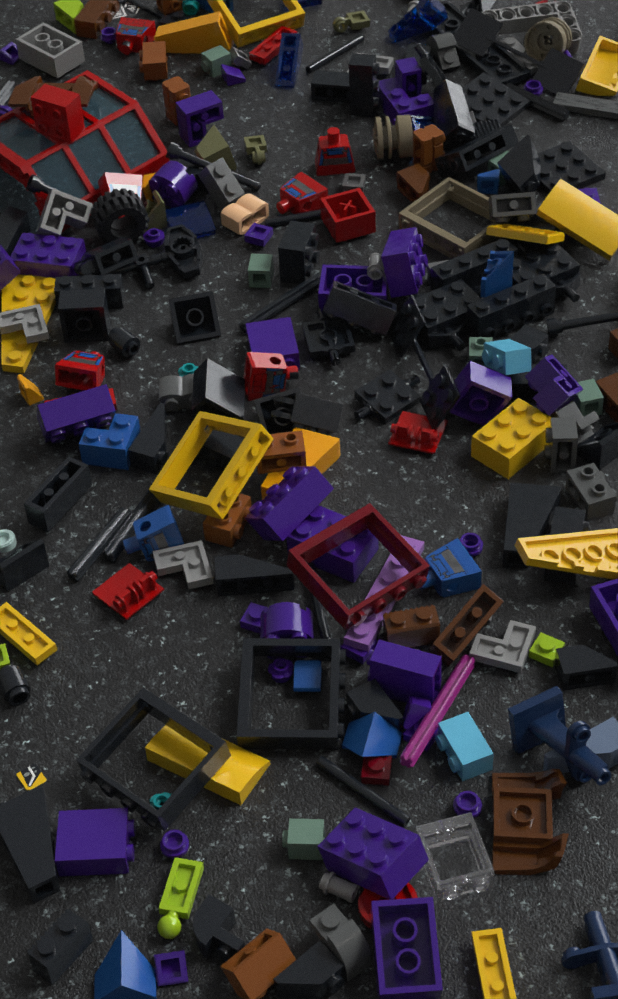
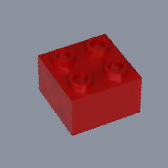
M44 84L30 97L38 133L72 143L85 130L79 93Z
M360 188L320 198L321 219L336 243L376 232L375 210Z

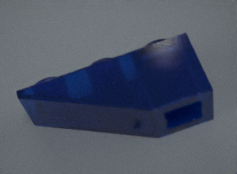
M420 0L414 8L408 11L388 30L391 42L394 44L435 29L448 17L444 5L438 0Z

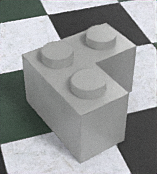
M52 188L47 195L35 234L60 236L64 224L81 230L87 224L93 204Z

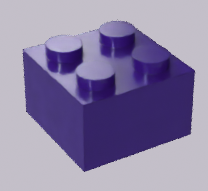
M469 361L454 380L460 393V398L452 407L450 413L479 425H486L512 399L511 377Z

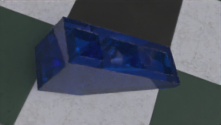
M282 33L275 87L295 88L303 52V41L300 33Z

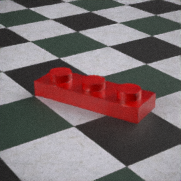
M281 26L249 52V59L259 64H267L298 38L297 31Z

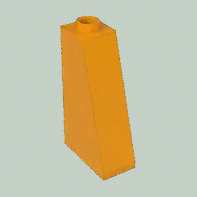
M220 11L158 26L154 35L155 42H166L167 53L201 54L219 45L227 51L233 46V40Z
M295 427L293 431L302 430L306 465L315 466L323 474L340 457V438ZM286 471L268 473L261 485L262 500L267 496L266 491L272 485L279 484L284 479L283 474Z

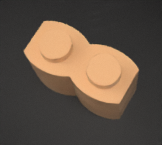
M250 193L245 194L236 203L229 204L222 210L221 223L235 233L243 235L253 223L260 224L264 219L268 218V203Z

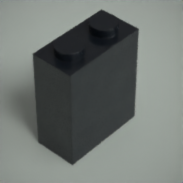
M207 358L194 371L191 411L196 414L202 411L239 420L244 419L245 379Z

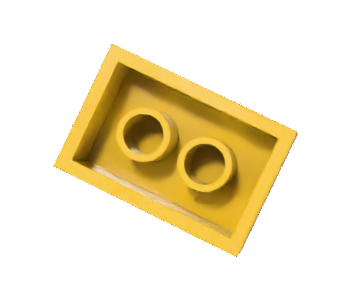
M517 398L472 435L471 457L509 480L542 452L544 445H549V443H546L545 430L550 428L552 417L544 414L522 399Z

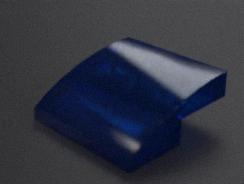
M204 201L166 209L168 228L183 224L197 238L216 234L213 220Z

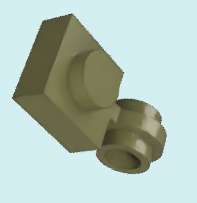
M364 10L346 13V18L337 17L334 19L333 28L336 32L340 33L345 32L348 26L352 30H360L370 27V19Z
M264 135L244 137V146L247 155L252 154L253 164L262 165V163H265L267 145Z

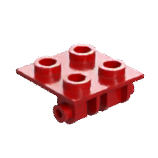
M402 411L398 422L391 425L390 432L392 435L388 445L435 454L448 420H443L435 431V429L431 428L425 415Z
M128 563L92 591V594L127 620L164 591V588L156 583L158 577L153 571L143 573Z

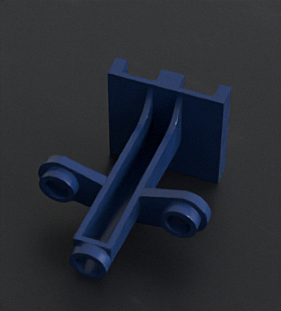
M557 686L508 708L512 746L518 754L544 742L565 758L570 775L576 781L585 783L593 779L598 785H604L611 779L612 775L608 770V765L586 746L587 740L591 736L590 726L584 721H577L569 728L566 727L563 692Z
M591 911L583 917L585 922L584 928L591 947L583 949L570 947L563 951L561 962L563 967L567 969H575L596 962L603 986L591 987L590 999H618V943H611L601 913L599 911Z

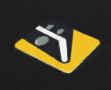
M36 764L16 774L26 790L34 789L47 781Z

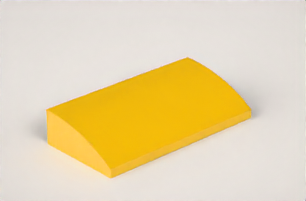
M599 36L576 87L577 91L597 96H613L617 94L618 42Z
M560 179L538 208L537 215L610 261L618 250V215Z
M166 725L145 747L148 761L185 779L208 754ZM225 740L231 756L204 788L242 805L271 763L269 760Z

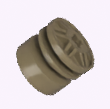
M550 17L541 20L529 28L525 35L524 46L526 53L538 61H543L551 48L564 53L571 46V29L560 18ZM550 35L553 37L552 42L549 41Z
M410 114L397 115L395 125H391L389 116H385V126H382L381 117H375L373 146L378 161L383 160L384 151L387 152L388 160H391L393 150H397L399 159L413 158V131Z

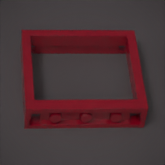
M371 503L289 550L287 567L345 631L352 626H359L371 614L380 613L392 601L401 600L413 588L418 589L422 587L427 581L430 567ZM368 529L409 573L353 608L348 609L308 563Z

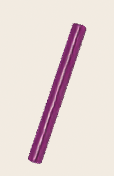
M466 654L459 660L433 702L431 710L425 715L400 755V764L402 766L412 768L436 731L438 723L442 721L475 666V658L473 656L469 657Z

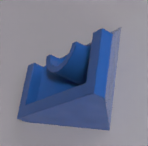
M514 251L490 252V259H488L487 268L484 270V274H487V276L481 279V297H488L512 287Z
M373 712L348 723L342 748L349 749L361 757L392 756V758H397L402 732L379 714Z
M121 930L95 973L94 999H157L155 968Z

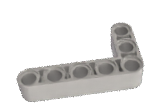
M567 1L490 9L482 12L503 23L497 35L526 32L545 18H560L567 23L572 33V42L568 51L570 54H576L579 51L582 32L573 9Z

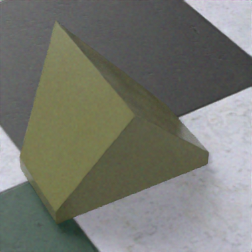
M213 125L195 148V154L197 157L211 163L223 157L231 170H236L237 166L229 145L215 125Z
M156 190L153 191L154 201L146 200L145 209L149 217L148 229L144 230L145 232L152 228L163 229L168 227L165 203Z

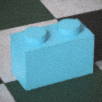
M511 339L484 342L482 359L485 366L504 375L531 371L530 347Z
M469 712L438 723V735L435 736L437 746L440 751H445L448 756L450 769L453 773L457 772L462 781L493 770L494 753Z

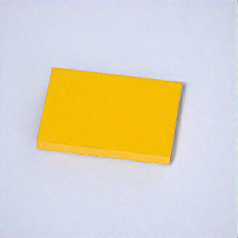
M507 223L488 226L486 235L541 244L562 242L565 237L564 232Z

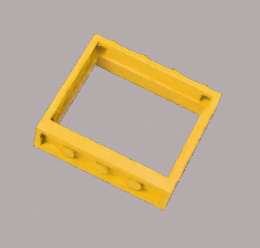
M207 0L214 12H221L237 48L266 39L281 26L290 29L304 26L305 11L297 0H282L290 12L244 27L239 26L223 0Z
M199 411L149 490L163 504L223 520L272 443L273 437L262 424ZM213 430L245 437L207 497L175 489Z

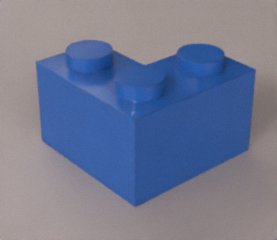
M115 413L109 430L86 427L79 442L82 462L87 465L129 470L128 449L140 433L138 416Z

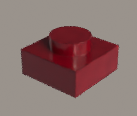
M392 756L364 757L361 783L389 786Z

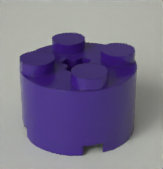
M168 161L149 180V187L152 194L154 190L158 191L165 205L170 206L174 211H179L195 193L198 185L194 175H189L185 171L187 168L183 164L176 161Z
M281 602L269 606V611L265 613L263 610L261 612L260 638L314 639L313 613L307 607L306 611L300 609V604ZM268 656V658L275 660L283 658V656ZM295 656V657H297V658H306V657H308V656Z

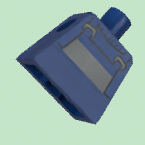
M169 505L134 521L133 527L136 536L123 540L127 554L142 550L147 561H154L152 551L184 544L181 532Z
M458 538L425 557V561L430 567L427 581L420 587L421 590L433 586L441 597H448L481 587L482 571Z

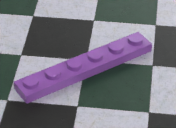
M402 536L421 556L424 550V541ZM391 553L365 600L409 573ZM394 600L389 603L380 613H373L368 616L359 626L350 627L344 636V644L369 652L383 626V614L391 612L396 601Z

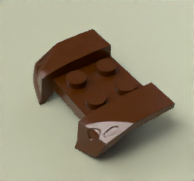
M35 76L15 86L8 105L9 107H25L26 111H30L31 116L34 117L30 97L41 86L47 84L79 93L82 107H88L94 91H97L98 85L96 81L88 80L84 76H79L75 83H43L41 76Z
M549 769L535 773H492L493 874L534 875L556 869L559 865L569 834L562 833L553 837L552 800L560 799L563 788L567 784L560 769Z

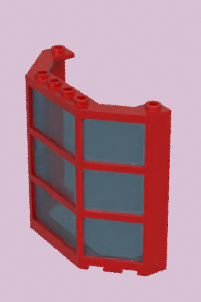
M87 70L64 82L75 83L79 76H84L88 80L96 81L98 85L97 91H94L88 107H82L85 130L72 143L38 133L35 119L31 116L30 111H26L25 107H17L0 116V168L22 183L25 189L30 176L34 174L41 177L44 184L94 204V202H98L97 198L101 196L98 180L105 172L142 175L143 181L144 175L156 173L170 160L166 158L167 150L140 104L135 99H132L124 92ZM36 192L33 193L37 199L35 205L41 217L48 194ZM64 224L62 232L71 226Z

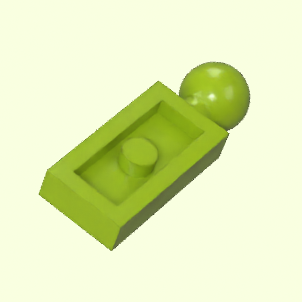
M174 858L159 905V913L165 916L159 920L157 929L163 938L173 939L177 937L181 931V922L178 918L189 919L204 870L203 862Z

